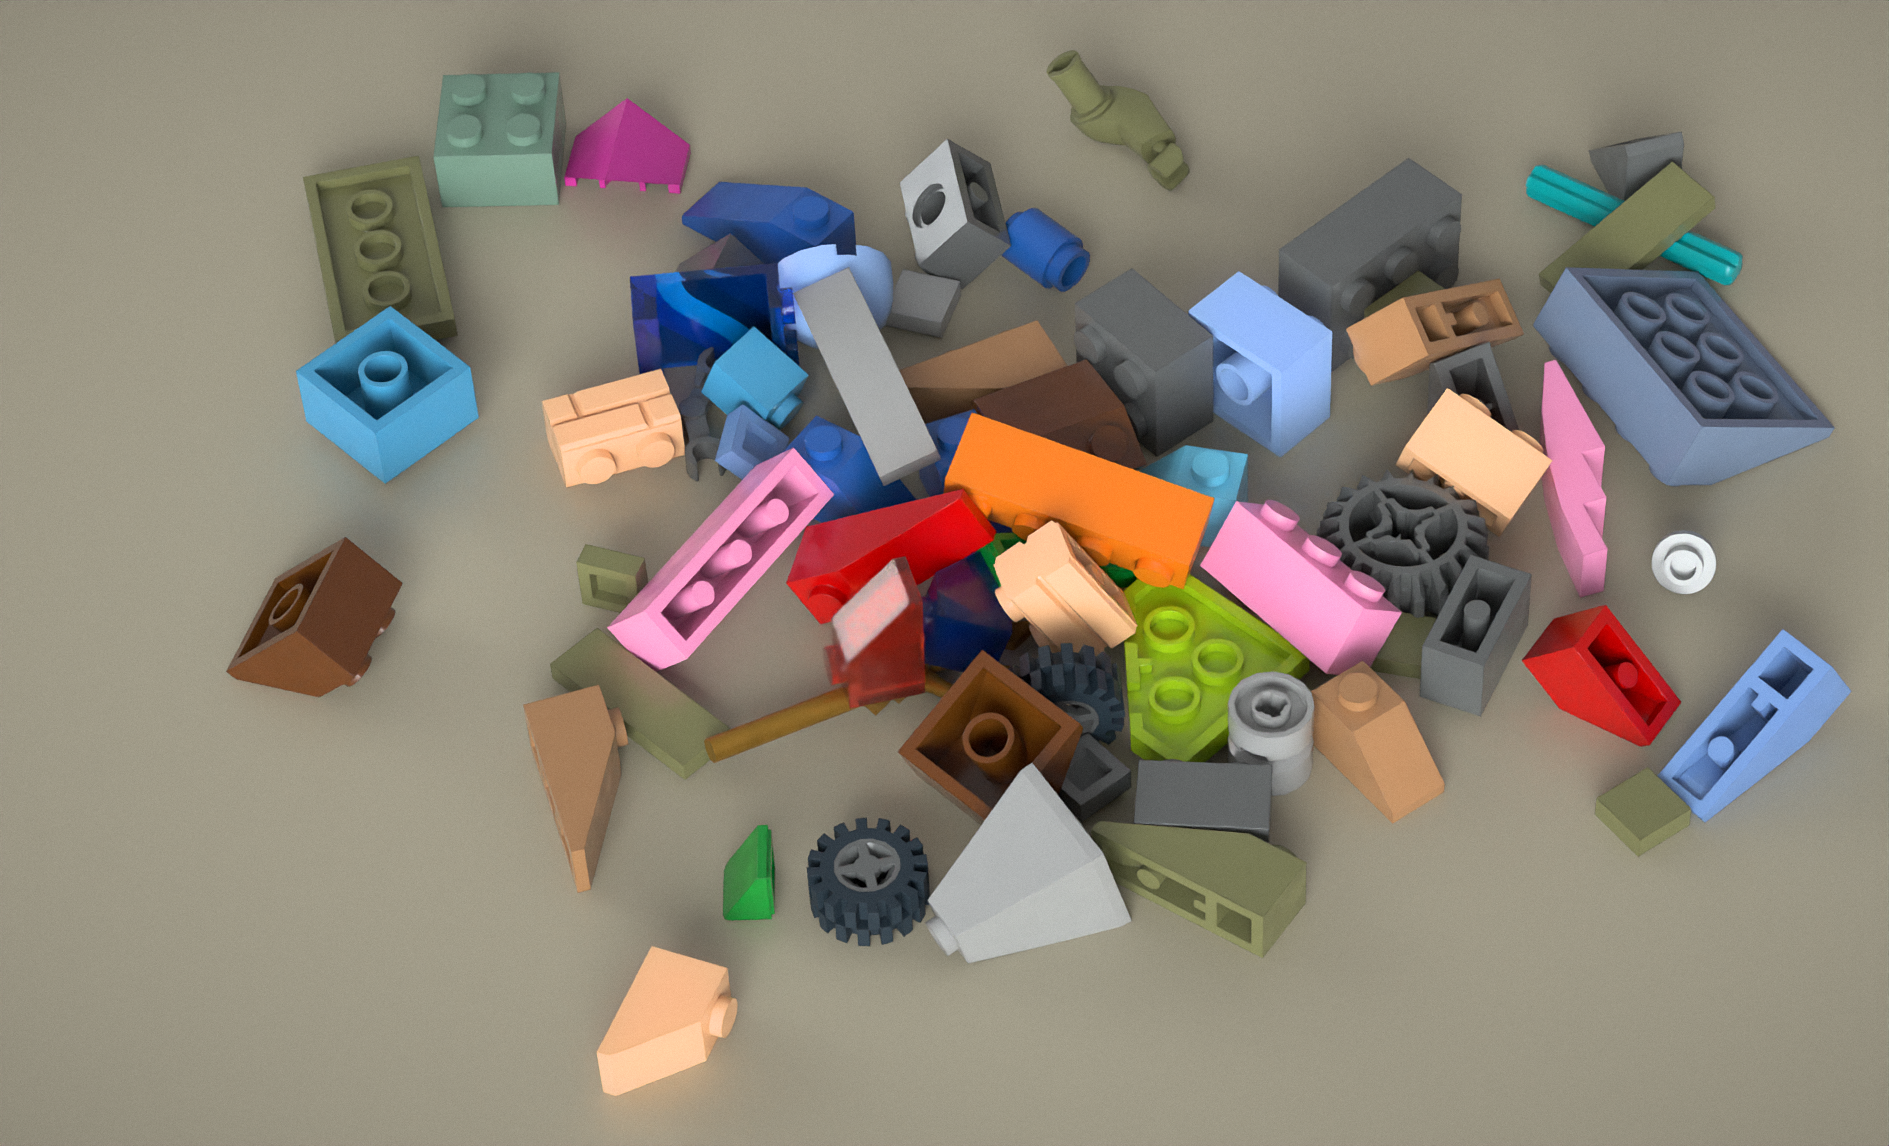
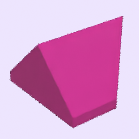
M626 98L575 136L564 176L565 186H577L579 178L599 180L600 188H606L611 181L638 182L640 191H646V183L667 184L669 193L680 194L691 154L690 144Z

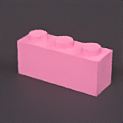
M1266 500L1264 505L1236 501L1200 566L1326 674L1339 675L1361 661H1364L1371 667L1402 613L1382 596L1385 588L1369 575L1359 571H1352L1339 559L1342 556V552L1329 541L1315 535H1309L1298 526L1299 516L1287 506L1274 500Z

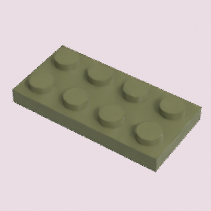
M419 155L303 177L335 344L389 306L434 340L458 336Z

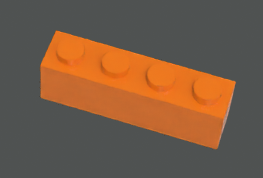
M973 412L970 415L945 477L943 492L944 494L964 489L987 520L1012 528V531L1025 541H1027L1029 535L1051 520L1055 523L1058 522L1098 566H1106L1111 563L1133 571L1139 580L1151 586L1165 588L1173 585L1184 589L1207 529L1215 499Z

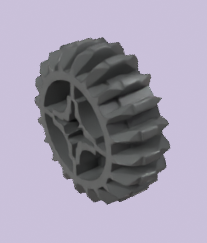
M1386 469L1381 481L1375 482L1362 475L1357 489L1342 487L1337 501L1327 503V508L1323 513V520L1320 521V528L1317 529L1316 535L1335 545L1342 552L1339 560L1352 571L1365 573L1377 580L1385 588L1382 596L1401 612L1410 613L1415 618L1424 617L1426 612H1431L1436 616L1439 615L1470 555L1489 560V546L1487 545L1488 528L1485 526V518L1479 517L1476 500H1461L1454 486L1442 489L1438 474L1427 481L1418 480L1413 469L1406 478H1394Z

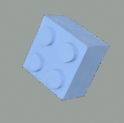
M1240 271L1188 311V315L1213 335L1214 414L1280 458L1330 418L1332 331L1326 328L1319 319L1301 312L1281 299L1271 288L1258 284Z

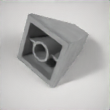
M1031 763L1018 773L929 897L928 902L935 916L925 922L946 956L958 950L967 963H973L1121 927L1132 920L1104 853L1034 764Z

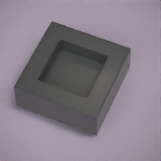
M1086 733L1079 739L1059 797L1071 813L1082 822L1132 788L1131 770L1089 733Z

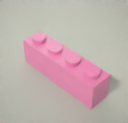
M794 448L756 465L607 628L630 653L655 672L686 660L835 494Z

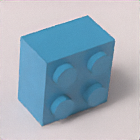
M391 306L296 370L306 422L385 484L479 418L470 366Z

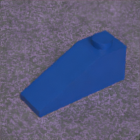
M718 182L682 215L683 225L715 242L731 233L775 274H777V264L782 259L800 250L820 245L836 244L837 255L857 256L854 212L807 187Z

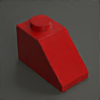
M1607 605L1554 618L1521 660L1559 709L1640 747L1651 745L1681 704L1680 699Z

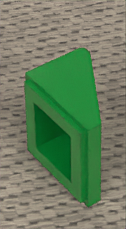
M758 825L725 866L723 917L726 920L772 919V914H775L776 866L772 831L768 830V825Z

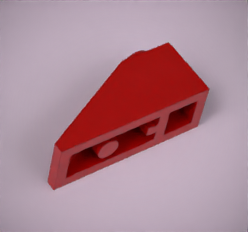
M964 489L807 526L786 584L819 624L872 613L994 541L996 530Z

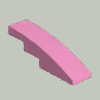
M1557 360L1544 363L1539 444L1544 450L1543 454L1553 460L1542 477L1543 495L1558 551L1581 598L1604 591L1608 549L1602 540L1606 496L1601 485L1605 445Z

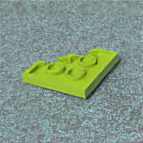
M1189 574L1184 589L1173 585L1165 588L1155 587L1137 579L1123 591L1138 625L1136 633L1124 640L1131 751L1144 760L1163 761L1177 759L1184 762H1206L1228 743V701L1231 691L1241 680L1263 672L1289 674L1299 680L1310 670V659L1282 635L1191 574Z

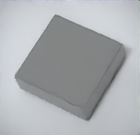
M903 269L893 289L892 309L885 326L942 338L961 297L960 281Z

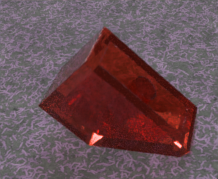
M905 556L892 559L831 618L833 645L823 647L825 669L831 685L841 684L850 709L925 693L923 601Z

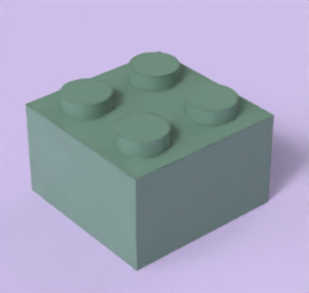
M559 72L443 75L433 156L442 207L559 205L567 124Z

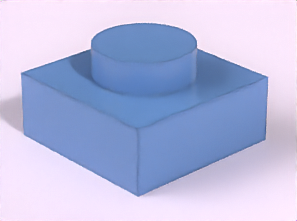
M741 405L726 417L715 461L743 480L756 465L781 454L788 446L789 437L746 406Z

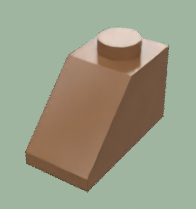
M1364 661L1359 662L1311 691L1315 706L1314 731L1312 734L1314 746L1392 824L1444 792L1445 783L1405 701Z

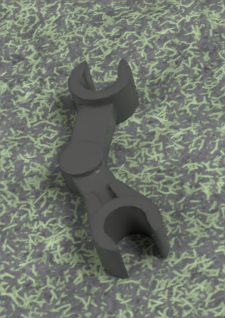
M713 347L706 349L699 356L694 388L688 398L682 400L678 407L682 426L685 427L689 440L685 447L686 471L689 477L695 481H699L697 462L702 459L715 460L720 440L711 437L707 423V413L713 402L701 392L715 362ZM718 463L719 474L723 476L727 469Z

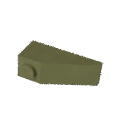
M1098 821L1091 829V838L1104 853L1117 884L1261 958L1267 954L1306 904L1307 862L1297 858L1289 849L1281 845H1271L1249 833Z

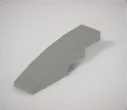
M849 267L793 293L883 486L941 460L928 429Z

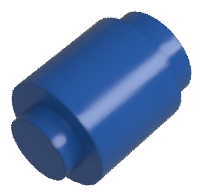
M1038 208L1017 212L1006 221L1011 247L1002 254L1003 258L1046 289L1055 287L1059 291L1065 292L1081 280L1089 266L1090 254L1083 249V242L1080 238Z

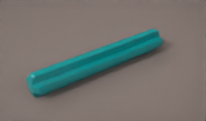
M1543 164L1535 166L1525 184L1528 197L1594 227L1625 202L1620 198ZM1691 230L1660 255L1667 260L1694 272H1699L1701 275L1723 285L1733 284L1743 266V256L1740 252Z

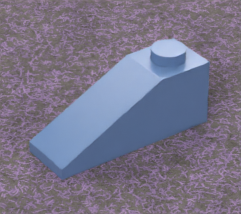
M1782 629L1657 776L1691 808L1693 814L1706 823L1808 743L1852 691L1830 664Z

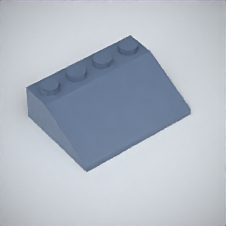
M1566 267L1533 323L1534 328L1549 344L1551 354L1570 369L1582 384L1583 392L1600 405L1615 423L1617 433L1636 448L1649 464V470L1652 475L1666 485L1675 487L1681 485H1713L1829 438L1835 429L1699 272Z

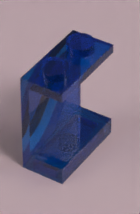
M778 263L630 277L632 320L639 374L661 369L666 379V368L695 366L701 353L710 347L714 348L716 361L753 327L758 329L800 366L796 330L784 331V325L796 324L792 287L780 288Z

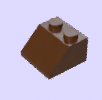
M1087 359L971 401L972 407L978 415L1136 471L1147 465L1124 405Z
M347 537L342 538L274 579L226 672L237 680L319 698L343 684L347 687L354 685L361 679L371 664L372 657L368 652L374 640L387 629L395 616L396 611L391 606L403 583Z
M981 650L897 752L919 778L982 825L1018 773L1031 763L1034 764L1059 796L1083 727L993 657Z

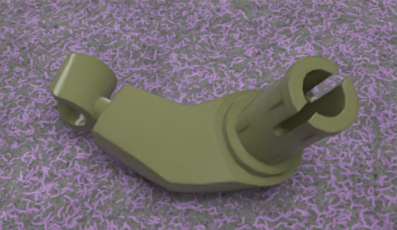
M1076 50L1060 54L1049 64L1046 72L1071 104L1070 120L1083 134L1099 142L1127 146L1149 164L1147 166L1149 173L1162 187L1169 191H1172L1190 173L1188 165L1183 161L1182 150L1176 145L1175 134L1147 94L1123 86L1100 85L1085 66Z

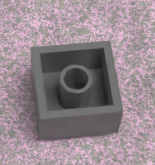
M1133 268L1075 303L1076 332L1074 333V342L1076 345V363L1085 359L1089 361L1124 405L1138 442L1156 457L1160 456L1213 422L1212 334Z

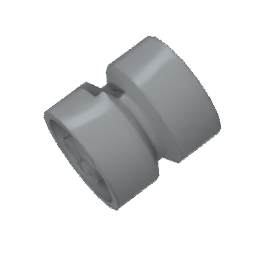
M1256 673L1241 680L1231 691L1228 701V763L1245 762L1253 765H1272V796L1286 795L1300 788L1310 777L1313 767L1314 741L1312 734L1314 731L1315 706L1312 693L1303 682L1284 673Z

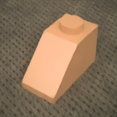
M651 946L597 1051L603 1092L617 1096L707 1061L718 1037L726 1038L729 1035L737 1014L738 1003L736 998L731 997L728 968Z

